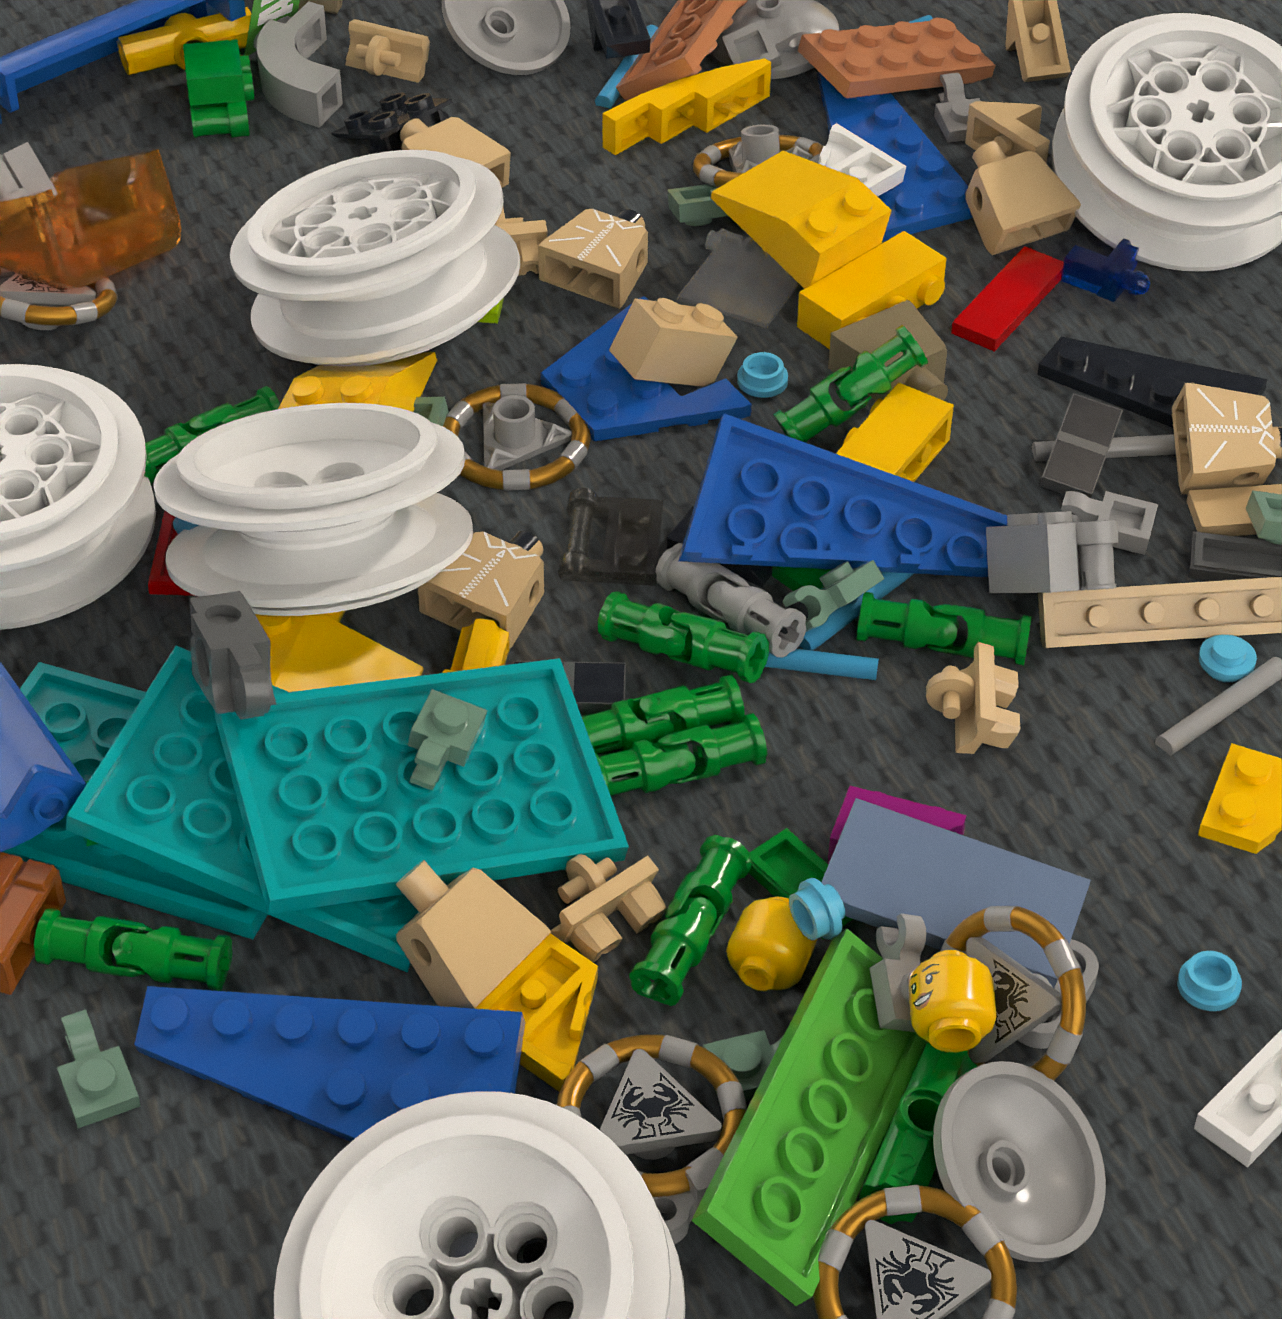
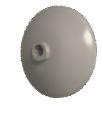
M442 0V13L445 24L456 43L471 58L501 73L529 75L540 72L559 59L569 41L570 17L564 0Z
M748 0L741 8L736 10L732 16L734 22L719 35L716 40L718 45L710 55L721 67L733 65L722 37L761 19H764L767 28L771 29L783 21L797 16L805 34L822 33L826 29L839 31V24L835 15L815 0ZM798 50L793 52L781 51L778 53L782 64L771 69V79L798 75L815 67Z
M1005 1061L990 1062L980 1065L959 1077L944 1094L939 1104L934 1124V1155L945 1192L950 1194L964 1208L967 1205H972L983 1212L1004 1238L1012 1258L1028 1262H1044L1062 1257L1079 1248L1091 1236L1099 1222L1106 1193L1105 1168L1100 1147L1093 1129L1080 1107L1055 1081L1034 1068L1019 1063Z

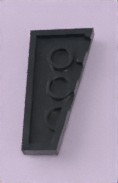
M1062 336L1041 360L1037 373L1038 376L1172 428V406L1185 383L1200 384L1262 396L1268 380Z

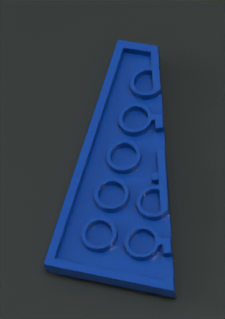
M817 70L819 88L828 120L829 134L832 126L837 123L907 166L903 182L878 196L892 210L882 242L889 240L902 231L914 234L973 218L966 202L968 185L891 93L845 98Z
M724 413L717 427L678 561L834 569L848 561L852 569L874 560L880 572L988 577L986 527L1008 526L1007 515Z
M147 986L134 1045L138 1052L203 1080L207 1079L240 1093L243 1097L262 1105L266 1104L292 1115L295 1119L352 1142L357 1136L379 1121L402 1109L426 1100L466 1092H506L515 1094L525 1019L523 1013L517 1011Z

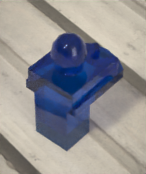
M1125 238L1120 241L1108 257L1075 245L1064 259L1062 282L1090 291L1112 302H1115L1125 289L1128 290L1129 294L1141 295L1146 293L1151 285L1150 279L1146 274L1139 270L1133 271L1138 263L1134 259L1138 254L1139 247L1131 245L1130 240Z

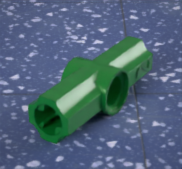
M930 1043L925 1045L860 1192V1199L884 1190V1188L910 1185L929 1186L937 1167L933 1135L939 1104L948 1088L959 1077L978 1067L970 1059L968 1050L944 1052L932 1047ZM917 1213L886 1215L879 1219L889 1224L897 1221L912 1222Z

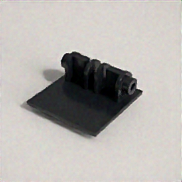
M403 92L392 94L379 101L381 108L371 113L366 110L349 115L344 119L345 126L331 134L337 138L369 139L372 148L369 149V154L402 150L403 142L400 139V132L408 121L420 119L426 126L431 127L450 118L446 112L442 111V108L453 102L450 98H432L430 93L414 97H406V94Z

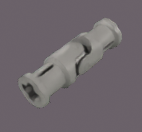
M682 543L667 549L660 557L656 566V581L662 588L667 591L677 589L687 595L688 601L693 607L713 619L728 623L730 628L736 632L750 635L752 632L765 634L769 640V652L772 655L783 658L790 652L795 651L802 642L806 633V616L797 609L788 608L785 610L773 602L772 596L768 592L758 587H750L743 578L718 563L678 561L683 546ZM782 627L788 630L787 634L780 632Z

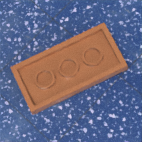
M678 0L651 37L650 53L639 54L616 86L622 98L630 100L642 93L675 80L698 74L702 69L700 63L704 57L717 47V38L734 22L732 16L748 0Z
M933 18L930 21L915 23L901 21L895 23V25L878 27L864 25L858 29L841 31L826 29L822 33L803 34L798 47V52L845 98L943 87L940 75L957 72L961 75L963 84L974 83L992 77L996 66L981 52L978 45L970 42L956 29L953 22L944 18Z

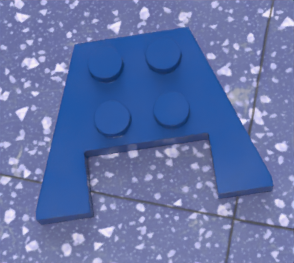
M643 296V297H641V298H638V299L648 300L645 296ZM632 304L541 372V384L543 387L556 391L565 398L587 424L593 441L658 432L661 427L687 424L689 427L708 424V420L722 418L724 413L738 419L751 415L752 404L726 378L684 396H680L668 383L634 379L609 351Z

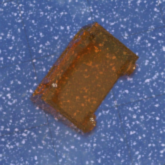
M159 149L74 166L57 172L50 179L58 193L55 197L52 189L23 197L0 201V267L60 291L87 286L169 251L178 245L181 238V222Z

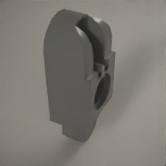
M240 591L190 598L191 632L193 633L191 638L192 675L217 714L235 711L240 719L264 716L265 713H268L271 705H276L271 682L270 639L244 595Z

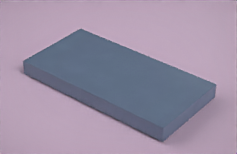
M856 798L821 883L823 885L830 884L838 892L845 907V916L878 928L883 926L899 929L896 916L901 913L921 916L926 926L925 945L941 950L945 939L949 937L951 932L964 919L990 906H1020L1035 912L1053 924L1070 944L1091 880ZM1019 931L989 932L982 936L1030 972L1047 978L1052 987L1055 988L1058 979L1043 949L1032 938Z

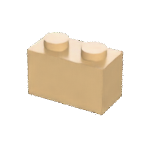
M635 298L609 351L634 379L704 387L715 382L738 337L723 322L724 316L722 313L710 305L698 303L694 307L680 305L666 298H659L657 301Z

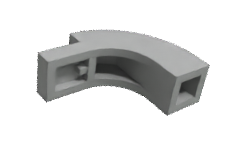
M308 1L286 23L272 19L268 20L257 38V58L260 85L268 102L284 115L320 128L343 104L341 77L339 69L308 60L327 40L324 6Z

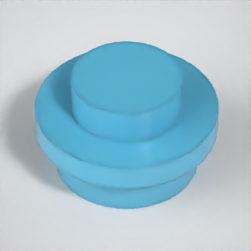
M766 352L754 353L749 355L739 368L737 383L739 388L748 395L760 398L773 397L786 389L788 385V372L784 367L783 361L778 356Z
M1234 635L1212 636L1203 642L1199 652L1201 667L1209 676L1222 682L1241 680L1254 671L1257 660L1254 648L1247 641Z
M809 878L801 882L798 891L789 897L790 911L800 931L810 940H816L820 937L832 939L838 936L842 931L841 919L845 917V907L838 892L830 884L823 885L816 878Z
M1202 951L1183 964L1178 975L1177 985L1182 997L1194 1007L1206 1011H1221L1236 1003L1242 989V980L1237 966L1228 956L1216 951Z

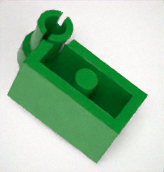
M238 39L183 44L194 138L221 134H231V138L250 136L246 101L255 100L249 55H240Z

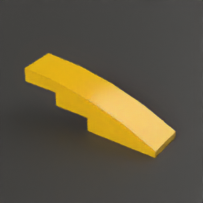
M764 58L724 66L685 77L642 93L602 113L603 148L617 155L646 137H650L662 144L693 125L708 133L770 96L771 61Z

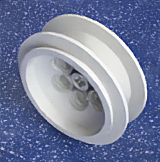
M1191 13L1160 14L1137 19L1113 29L1092 44L1078 61L1069 79L1064 109L1056 124L1052 141L1054 173L1081 203L1080 208L1075 212L1079 221L1095 236L1117 251L1150 265L1173 270L1203 272L1237 267L1252 262L1278 247L1282 243V46L1262 33L1242 24L1214 16Z
M397 150L360 156L327 166L296 180L278 191L240 229L230 251L231 265L237 279L250 290L259 293L251 309V324L258 341L272 353L294 361L324 366H366L416 355L439 346L469 329L509 292L516 281L520 269V255L515 241L506 231L494 225L502 212L504 203L503 192L498 178L488 168L468 159L437 151Z
M0 365V630L25 627L59 618L95 601L128 575L143 556L152 537L156 517L155 500L148 477L144 476L147 457L142 428L135 414L118 395L100 383L74 372L40 365Z
M327 403L289 407L247 416L220 425L187 444L178 455L170 459L160 469L154 480V491L159 505L169 514L181 520L199 525L190 530L184 529L169 545L166 552L168 574L180 588L198 597L240 591L254 614L302 616L333 613L373 605L403 595L425 584L441 572L442 569L453 563L465 552L472 540L473 525L468 511L455 500L437 493L448 486L461 473L465 463L463 443L452 431L430 422L417 413L392 406L365 403Z
M466 1092L426 1100L402 1109L379 1121L349 1143L320 1173L296 1211L282 1246L274 1289V1319H480L476 1314L477 1308L479 1306L488 1308V1300L491 1297H496L501 1305L499 1310L488 1309V1319H543L545 1311L552 1304L559 1301H568L574 1304L570 1319H685L684 1280L672 1236L650 1191L629 1158L609 1137L573 1112L548 1101L506 1092ZM469 1232L478 1234L477 1244L470 1253L458 1258L449 1257L450 1246L457 1237ZM534 1238L547 1240L546 1250L538 1260L531 1263L517 1262V1253L525 1242ZM424 1289L434 1290L432 1303L426 1311L419 1315H406L405 1308L407 1302L414 1293Z

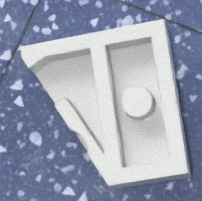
M837 123L832 126L826 146H823L818 164L858 178L877 197L902 183L907 167Z

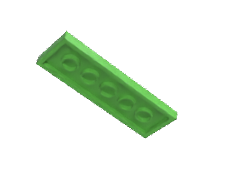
M848 928L832 939L691 1220L795 1306L812 1298L820 1281L818 1257L826 1233L834 1222L854 1204L927 1042L919 1037L916 1032L880 1028L870 967L883 960V958Z

